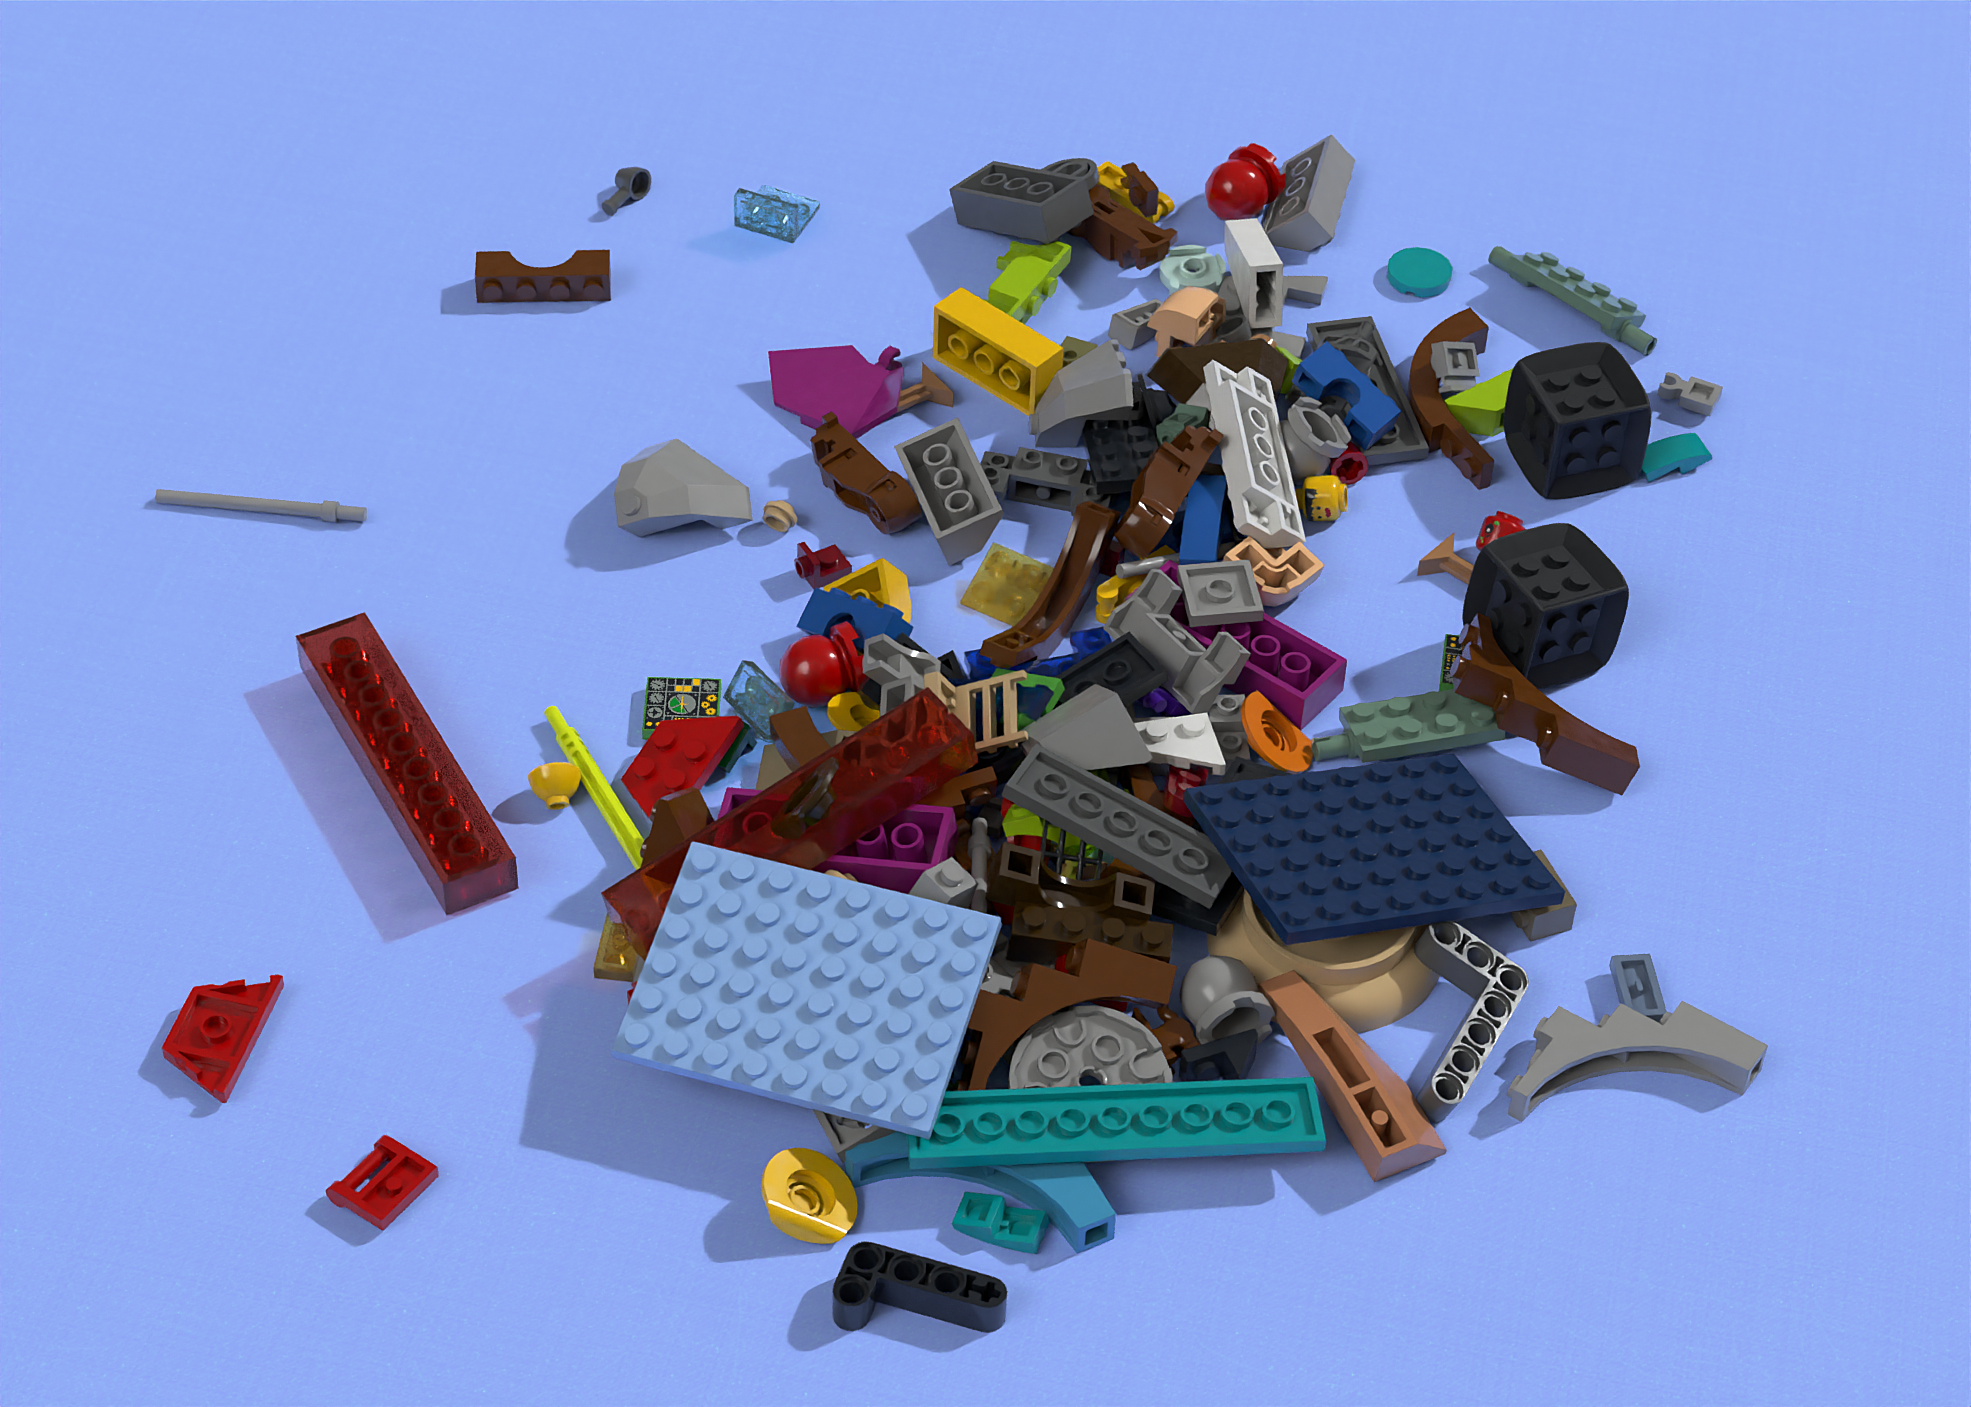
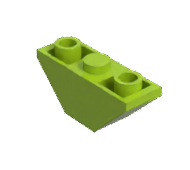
M1513 368L1444 400L1450 413L1468 433L1493 437L1504 431V409Z

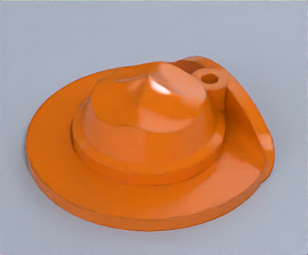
M1258 690L1248 695L1241 706V719L1247 734L1248 744L1262 759L1277 770L1290 774H1300L1311 765L1313 759L1311 740Z

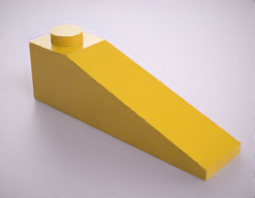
M883 557L823 587V590L830 592L832 587L849 594L853 600H856L857 596L865 597L876 603L879 608H882L884 604L891 605L904 613L902 619L909 624L911 622L912 605L907 575ZM856 650L857 653H858V656L863 655L861 652H859L858 650Z

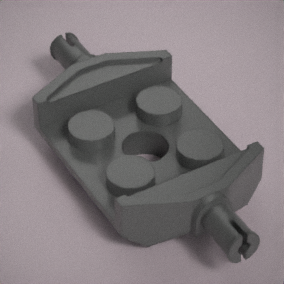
M1366 320L1362 321L1355 335H1328L1320 341L1315 349L1316 351L1328 341L1335 349L1340 350L1357 370L1364 374L1368 372L1372 364L1381 367L1383 363L1378 351L1367 341L1375 329L1374 324L1368 320L1367 322ZM1293 384L1284 400L1290 409L1300 397L1307 396ZM1339 396L1323 398L1320 401L1322 404L1318 409L1325 412L1330 418L1336 414L1344 422L1347 416L1344 408L1348 402Z

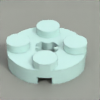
M1178 246L1171 249L1170 255L1160 261L1159 277L1162 284L1169 289V295L1187 286L1206 288L1218 293L1226 272L1224 259L1218 253H1215V257L1206 253L1207 248L1203 246Z

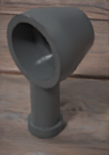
M636 166L619 169L614 180L619 190L601 204L603 211L607 215L613 216L627 199L641 200L644 198L651 187L652 179L650 172L645 168Z
M1234 316L1223 322L1216 330L1217 337L1210 343H1218L1222 340L1225 342H1238L1250 339L1252 337L1251 328L1245 316Z

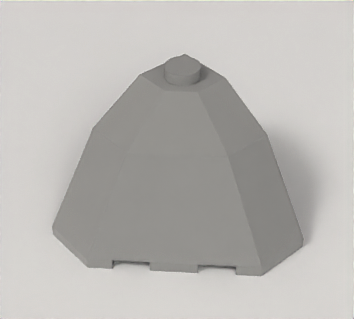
M1117 339L1108 340L1056 372L1038 403L1035 413L1029 415V434L1035 435V447L1076 448L1086 420L1129 419L1133 408L1132 374L1130 369H1125L1126 359L1123 352H1119Z
M677 438L648 446L621 465L614 492L617 524L619 528L638 537L700 519L722 530L753 521L749 487Z

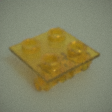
M993 542L962 597L960 604L1013 627L1033 606L1054 568Z

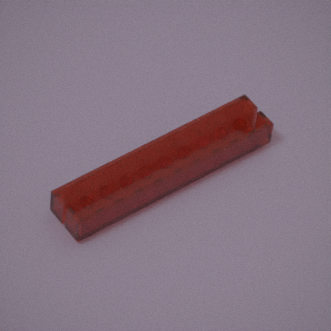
M929 687L925 688L601 892L610 921L625 939L632 943L634 950L645 962L692 841L811 870L978 763L973 733L953 712L949 714L948 707ZM835 757L839 761V767L831 779V786L837 799L831 806L829 817L808 827L798 839H784L775 835L770 825L785 801L813 770L828 758Z

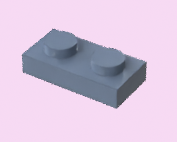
M1650 953L1611 956L1609 967L1619 1003L1659 1023L1667 1010Z

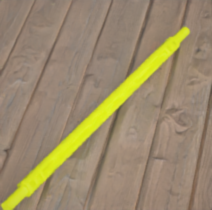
M549 706L544 711V715L556 733V742L569 763L580 768L581 782L664 915L674 889L669 882L640 871L643 860L640 857L641 847L644 842L642 836L592 758L584 742L579 737L576 729L569 727L557 706Z

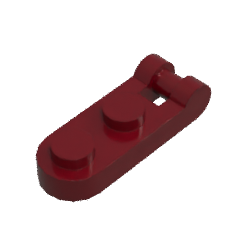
M1170 764L1165 777L1164 806L1179 815L1195 818L1183 802L1185 788L1206 785L1209 770L1199 766L1197 769H1184Z

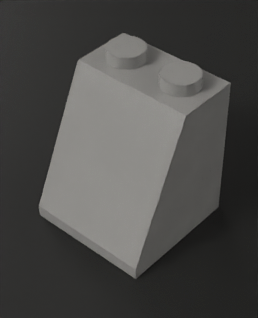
M1097 684L1020 730H1025L1028 733V740L1020 744L1026 757L1034 746L1038 744L1084 770L1147 763L1153 759L1118 694Z

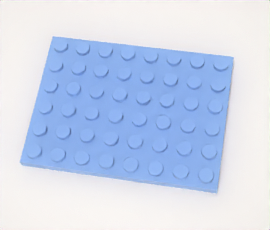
M692 841L611 1049L612 1056L620 1060L930 1139L1001 928V917Z

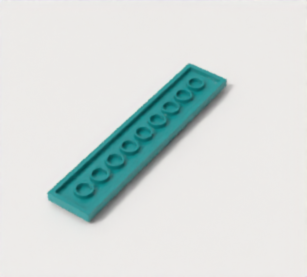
M1313 1077L950 1091L945 1092L930 1139L906 1134L909 1169L1319 1152L1325 1151L1326 1136Z

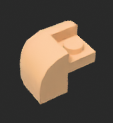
M1187 286L1172 293L1150 316L1147 327L1157 330L1155 335V341L1158 342L1157 357L1159 358L1167 348L1181 347L1184 343L1191 346H1201V344H1209L1217 337L1216 330L1225 322L1226 300L1220 298L1218 293L1200 287Z
M1248 536L1226 553L1222 561L1250 560L1262 605L1272 607L1291 601L1320 577L1325 566L1300 541L1287 551L1282 547L1263 549L1251 536Z

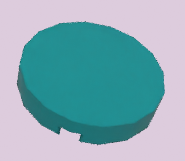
M1422 247L1404 248L1395 252L1388 260L1386 277L1390 285L1403 294L1409 291L1415 293L1414 297H1432L1444 292L1449 287L1453 267L1449 259L1432 249Z

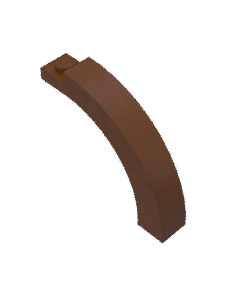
M806 705L769 716L770 735L788 768L799 781L803 782L813 770L828 758L835 757L839 761V767L831 779V786L837 797L951 807L954 810L956 821L961 818L965 819V806H980L990 801L991 798L996 797L997 778L992 766L940 781L905 782L892 780L869 773L841 757L820 735Z

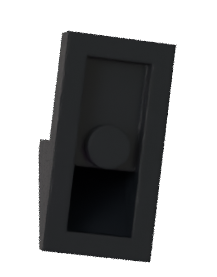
M1253 1028L1181 1050L1179 1078L1182 1082L1213 1081L1219 1077H1223L1224 1080L1246 1079L1255 1061L1258 1032Z

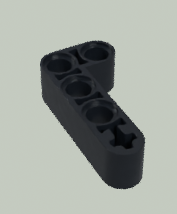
M863 1241L856 1243L849 1249L834 1282L832 1290V1317L834 1323L845 1331L860 1330L868 1324L877 1302L979 1332L990 1333L1002 1328L1005 1323L1007 1288L1000 1279L878 1243Z

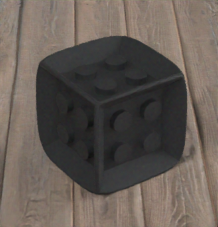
M1587 342L1537 352L1517 361L1512 370L1508 385L1503 427L1508 448L1532 488L1545 499H1568L1615 489L1637 478L1646 454L1652 414L1647 393L1622 354L1609 343Z
M1552 523L1500 537L1482 548L1474 563L1465 595L1462 612L1463 626L1467 623L1471 624L1477 613L1489 617L1493 637L1508 660L1537 689H1544L1590 675L1607 664L1615 650L1623 626L1629 601V588L1619 569L1579 528L1569 523Z

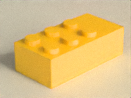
M962 287L935 304L932 358L1027 416L1034 414L1038 403L1056 372L1063 368L1064 348Z

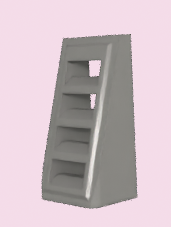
M1154 299L1112 314L1108 331L1109 338L1117 339L1120 345L1129 350L1142 345L1156 335L1157 330L1147 327L1150 316L1163 302Z

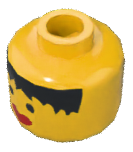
M1335 475L1308 476L1304 480L1302 488L1296 489L1295 494L1298 508L1303 509V514L1308 521H1335L1341 516L1342 512L1347 511V485L1341 484V481Z

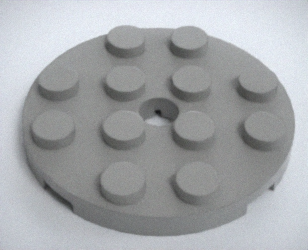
M1082 1005L1074 1006V1010L1061 1012L1053 1016L1051 1013L1035 1023L1025 1033L1012 1057L1008 1089L1081 1086L1079 1080L1085 1076L1096 1077L1101 1082V1085L1173 1082L1171 1068H1169L1161 1050V1044L1143 1024L1127 1014L1114 1009ZM1109 1160V1161H1086V1162H1084V1163H1102V1162H1110V1161H1114V1160Z

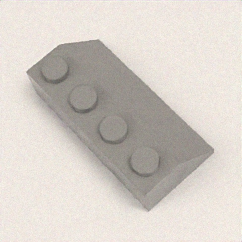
M1332 134L1283 162L1280 175L1285 173L1286 187L1283 193L1270 203L1262 227L1273 246L1309 252L1318 246L1323 247L1334 238L1335 228L1341 216V208L1346 198V191L1352 178V171L1356 160Z
M958 417L895 445L894 448L948 566L981 552L1004 513Z

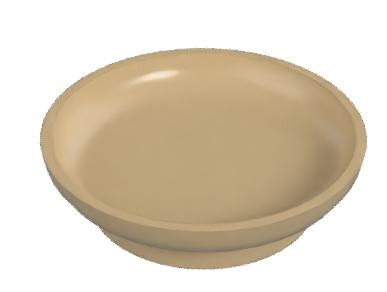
M1245 888L1217 936L1206 934L1209 955L1229 956L1241 960L1255 976L1257 986L1260 982L1294 970L1356 1033L1385 1027L1412 1013L1427 999L1440 978V975L1421 963L1414 952L1415 942L1430 924L1284 945ZM1276 1017L1271 1018L1270 1021L1279 1024Z

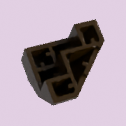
M1254 338L1247 341H1227L1201 344V346L1167 348L1145 374L1179 403L1208 408L1209 428L1214 430L1216 427L1211 415L1212 408L1209 394L1205 387L1204 366L1214 360L1236 374L1245 367H1249L1271 381L1276 402L1280 395L1288 359L1263 338Z

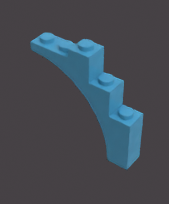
M899 1131L869 1143L858 1144L853 1149L845 1151V1173L854 1188L882 1180L913 1176L953 1178L984 1185L1010 1195L1034 1210L1046 1211L1049 1223L1059 1230L1077 1254L1114 1239L1116 1213L1084 1162L909 1169L906 1133Z

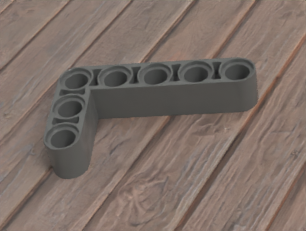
M1453 920L1430 924L1414 945L1415 955L1421 963L1474 999L1416 1096V1100L1428 1120L1436 1123L1443 1121L1465 1097L1529 985L1528 976L1519 965Z

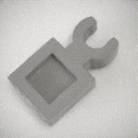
M1666 372L1664 382L1659 384L1657 395L1664 399H1679V407L1711 416L1721 398L1723 386L1692 376L1687 382L1675 373Z

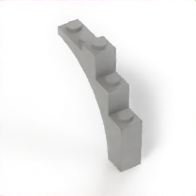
M1681 1001L1673 1013L1667 1011L1659 1023L1620 1003L1611 1016L1605 1014L1601 1018L1598 1026L1558 1006L1549 1018L1544 1016L1535 1028L1533 1038L1537 1039L1535 1052L1527 1067L1528 1071L1524 1076L1518 1074L1507 1092V1096L1511 1098L1508 1115L1523 1122L1540 1103L1562 1089L1589 1078L1618 1072L1654 1071L1680 1074L1714 1083L1743 1096L1762 1069L1768 1045L1684 1001Z

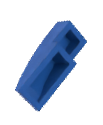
M1198 475L1190 488L1184 516L1179 565L1217 562L1224 534V517L1229 502L1226 476Z

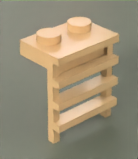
M1024 670L958 687H954L938 671L924 674V690L921 692L925 713V723L921 727L924 742L951 764L955 763L956 758L967 756L971 759L977 757L979 752L988 751L991 754L997 752L999 747L1008 745L1010 748L1018 747L1019 742L1027 741L1028 733L1025 730L1017 732L1016 682L1027 680V673ZM1003 686L1004 735L997 737L996 687ZM982 691L983 741L976 742V693Z

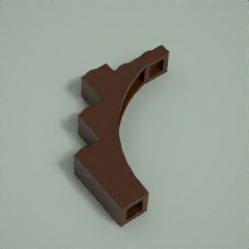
M1477 613L1471 624H1465L1459 636L1458 642L1461 644L1462 656L1456 657L1450 670V676L1453 677L1454 692L1492 707L1496 713L1498 729L1536 743V746L1539 748L1542 765L1622 796L1640 768L1636 746L1616 739L1592 727L1544 695L1516 669L1500 649L1493 637L1490 618Z
M1088 938L1075 943V947L1072 946L1069 949L1065 960V969L1069 970L1068 974L1032 963L1022 967L1020 971L1015 973L1010 987V993L1014 995L1013 999L980 989L965 1032L966 1035L971 1036V1040H967L962 1048L960 1063L964 1064L961 1079L955 1081L952 1091L985 1090L988 1076L1011 1044L1032 1025L1063 1007L1089 1001L1129 1002L1152 1009L1168 1005L1177 966Z

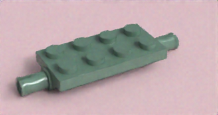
M1495 246L1488 257L1489 263L1509 274V277L1524 286H1538L1601 324V332L1616 341L1624 342L1643 355L1651 354L1656 347L1657 338L1638 328L1642 326L1647 315L1637 310L1638 305L1622 297L1618 299L1610 294L1611 289L1606 285L1598 282L1591 283L1584 279L1585 274L1582 271L1573 267L1566 268L1558 263L1560 259L1555 255L1544 251L1541 254L1525 252L1524 255H1515L1502 246Z
M1454 689L1339 707V721L1344 728L1343 733L1320 738L1314 737L1311 739V749L1316 761L1348 756L1349 759L1360 758L1362 763L1501 741L1505 740L1506 731L1498 729L1496 713L1492 707L1456 694Z

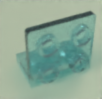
M762 185L757 192L739 188L734 194V226L794 244L820 209V201L767 185Z
M746 660L741 661L723 696L734 708V714L747 721L755 729V735L768 743H774L770 735L769 716L792 710L795 702L753 661Z

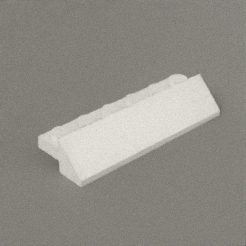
M1212 360L1203 367L1206 379L1205 387L1209 394L1212 408L1211 415L1214 419L1216 430L1224 435L1218 445L1221 451L1222 469L1226 475L1228 497L1232 504L1233 522L1236 529L1243 535L1251 536L1263 549L1294 546L1299 541L1302 544L1305 543L1306 539L1271 381L1249 367H1245L1236 374Z

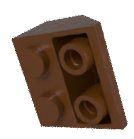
M695 787L661 797L654 804L650 814V820L653 822L651 831L643 842L640 851V857L643 858L640 867L641 872L675 885L692 841L710 845L716 823L700 790Z

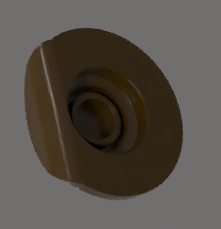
M835 757L828 758L813 770L785 801L770 825L775 835L784 839L795 840L800 838L808 827L829 817L831 806L837 799L831 786V779L839 767V761Z

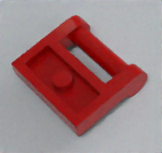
M382 1135L374 1143L373 1151L341 1181L335 1180L325 1191L327 1197L334 1205L340 1208L346 1207L382 1231L439 1177L438 1166L388 1135ZM385 1161L389 1162L359 1192L355 1191Z

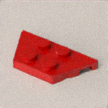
M736 715L662 720L628 767L621 781L646 817L650 819L652 808L659 798L690 787L702 789L744 727L741 718Z
M269 975L270 982L246 985L245 979L228 981L222 985L207 984L194 986L162 1046L163 1057L218 1101L227 1103L284 987L283 975Z

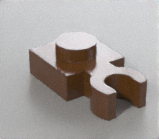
M1134 162L1121 165V169L1126 174V177L1121 178L1120 182L1125 189H1129V199L1132 205L1137 207L1145 218L1157 215L1159 188L1144 170L1139 171L1138 166Z

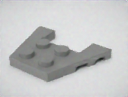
M1225 276L1218 295L1226 300V321L1234 316H1244L1232 276ZM1283 276L1282 310L1287 298L1321 305L1327 289L1328 277ZM1276 327L1251 329L1252 337L1256 334H1264L1272 338L1278 347L1287 349L1299 359L1302 358L1306 344L1305 337L1275 331Z

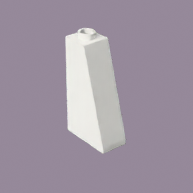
M1257 218L1225 221L1224 252L1244 316L1250 328L1282 326L1283 263Z

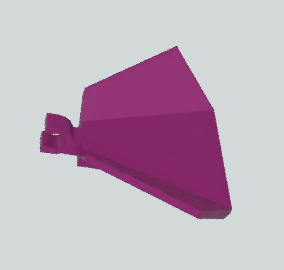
M853 345L768 351L774 405L800 416L801 424L815 430L823 425L822 416L832 411L838 417L839 423L854 438H859L898 411L904 367H902V363L893 359L901 355L900 349L889 345L881 352L876 364L869 363Z

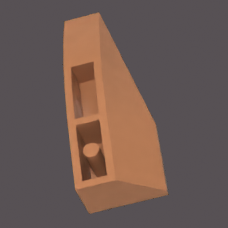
M1294 970L1258 984L1259 991L1269 1001L1277 1021L1308 1073L1313 1077L1314 1083L1374 1182L1446 1154L1447 1149L1408 1085Z

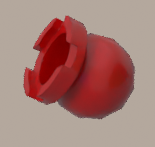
M1256 143L1237 147L1230 153L1227 161L1213 169L1205 182L1208 208L1220 220L1224 221L1252 219L1258 216L1264 206L1275 201L1286 187L1285 173L1280 175L1277 166L1274 164V161L1277 160L1275 155Z
M846 621L830 628V638L819 634L805 636L788 646L779 664L780 683L788 697L796 703L806 705V707L812 709L827 707L829 701L834 696L845 693L847 688L851 692L858 691L861 682L866 676L863 673L862 664L864 654L858 656L852 640L859 637L851 624Z

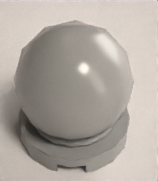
M1300 397L1288 410V419L1280 422L1294 486L1303 485L1304 480L1308 476L1323 475L1330 464V458H1338L1348 448L1346 444L1351 440L1348 429L1336 414L1330 418L1325 412L1318 409L1322 403L1309 397Z
M1209 955L1192 964L1182 980L1179 997L1183 1013L1196 1026V1037L1201 1044L1253 1028L1258 1032L1257 1046L1261 1044L1272 1031L1269 1022L1272 1017H1275V1012L1266 997L1259 993L1255 976L1241 960L1229 956Z

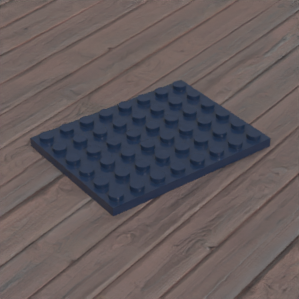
M1455 754L1409 758L1385 763L1377 762L1362 766L1341 767L1339 769L1309 771L1300 774L1185 788L1183 802L1284 945L1562 904L1565 890Z

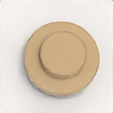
M782 500L768 501L764 506L763 521L773 530L786 532L788 528H792L796 524L797 516L794 513L793 507Z

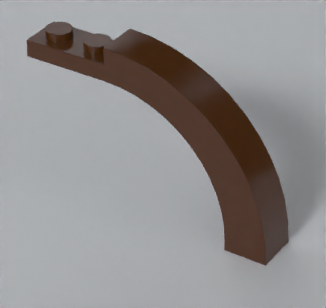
M1467 308L1455 313L1435 326L1417 347L1410 368L1407 399L1429 447L1428 453L1441 449L1444 456L1457 466L1462 475L1469 479L1478 490H1481L1491 485L1495 460L1450 413L1438 389L1442 379L1436 377V372L1431 365V344L1438 342L1474 343L1476 355L1485 352L1489 326L1471 308Z
M1086 501L1076 506L1061 553L1039 597L1027 614L1015 626L983 640L980 655L991 658V664L1005 669H1010L1018 664L1035 669L1052 655L1073 626L1089 597L1114 536L1113 532L1118 524L1121 512L1091 501Z

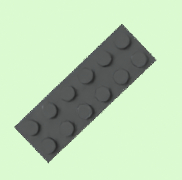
M1372 316L1307 323L1306 335L1313 352L1320 341L1328 335H1355L1363 320H1366V322L1368 320L1374 324L1375 329L1367 341L1378 351L1383 363L1381 367L1372 364L1366 375L1370 378L1372 384L1384 395L1394 400L1401 413L1394 427L1366 451L1352 438L1350 441L1366 457L1368 466L1427 459L1429 447ZM1349 403L1344 408L1346 413L1351 409Z
M1038 744L1034 746L1007 782L1001 795L1019 807L1027 809L1049 821L1052 825L1062 828L1084 840L1087 844L1097 847L1119 859L1122 863L1132 866L1154 878L1157 882L1167 885L1209 909L1233 873L1208 836Z

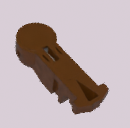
M1098 184L1088 190L1094 214L1083 220L1080 226L1067 231L1070 235L1083 237L1098 254L1106 259L1118 261L1119 267L1124 268L1136 262V268L1140 271L1164 260L1165 255L1170 253V247L1178 241V231L1173 228L1161 229L1110 199V192Z
M832 411L822 416L823 425L816 428V435L810 439L815 464L820 468L823 485L826 488L829 487L834 492L835 497L847 508L866 514L873 525L883 534L888 535L901 532L920 520L922 517L920 504L905 479L897 472L889 471L839 423L838 417Z
M1187 425L1173 438L1171 444L1166 441L1163 442L1150 455L1148 462L1132 485L1130 507L1113 532V535L1123 548L1140 560L1145 559L1168 530L1175 517V513L1213 450L1222 440L1224 435L1215 428L1213 431H1210L1206 427L1196 429L1193 426Z

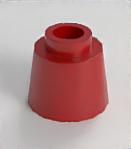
M1351 441L1346 444L1348 448L1338 458H1330L1329 464L1331 475L1337 476L1341 484L1346 485L1360 481L1368 470L1366 457Z

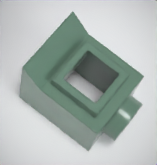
M1178 403L1175 413L1156 426L1158 447L1165 441L1171 444L1173 438L1187 425L1193 426L1196 429L1200 427L1209 429L1208 408Z

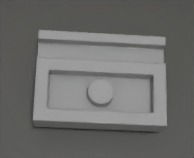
M1443 341L1431 344V365L1436 372V377L1442 379L1443 387L1438 388L1439 393H1461L1476 385L1475 377L1480 376L1474 343Z

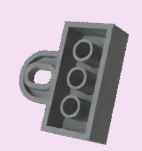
M1087 158L1065 159L1049 164L1042 169L992 161L951 187L949 192L958 224L970 226L976 230L984 229L994 231L996 234H1008L1018 236L1020 239L1028 238L1049 244L1056 242L1062 234L1080 226L1083 220L1094 214L1088 190L1098 183L1100 177L1097 164Z

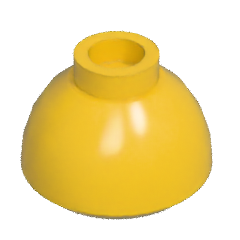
M547 763L535 767L528 774L527 778L534 794L546 802L547 809L560 810L569 806V799L577 791L581 779V770L572 763Z

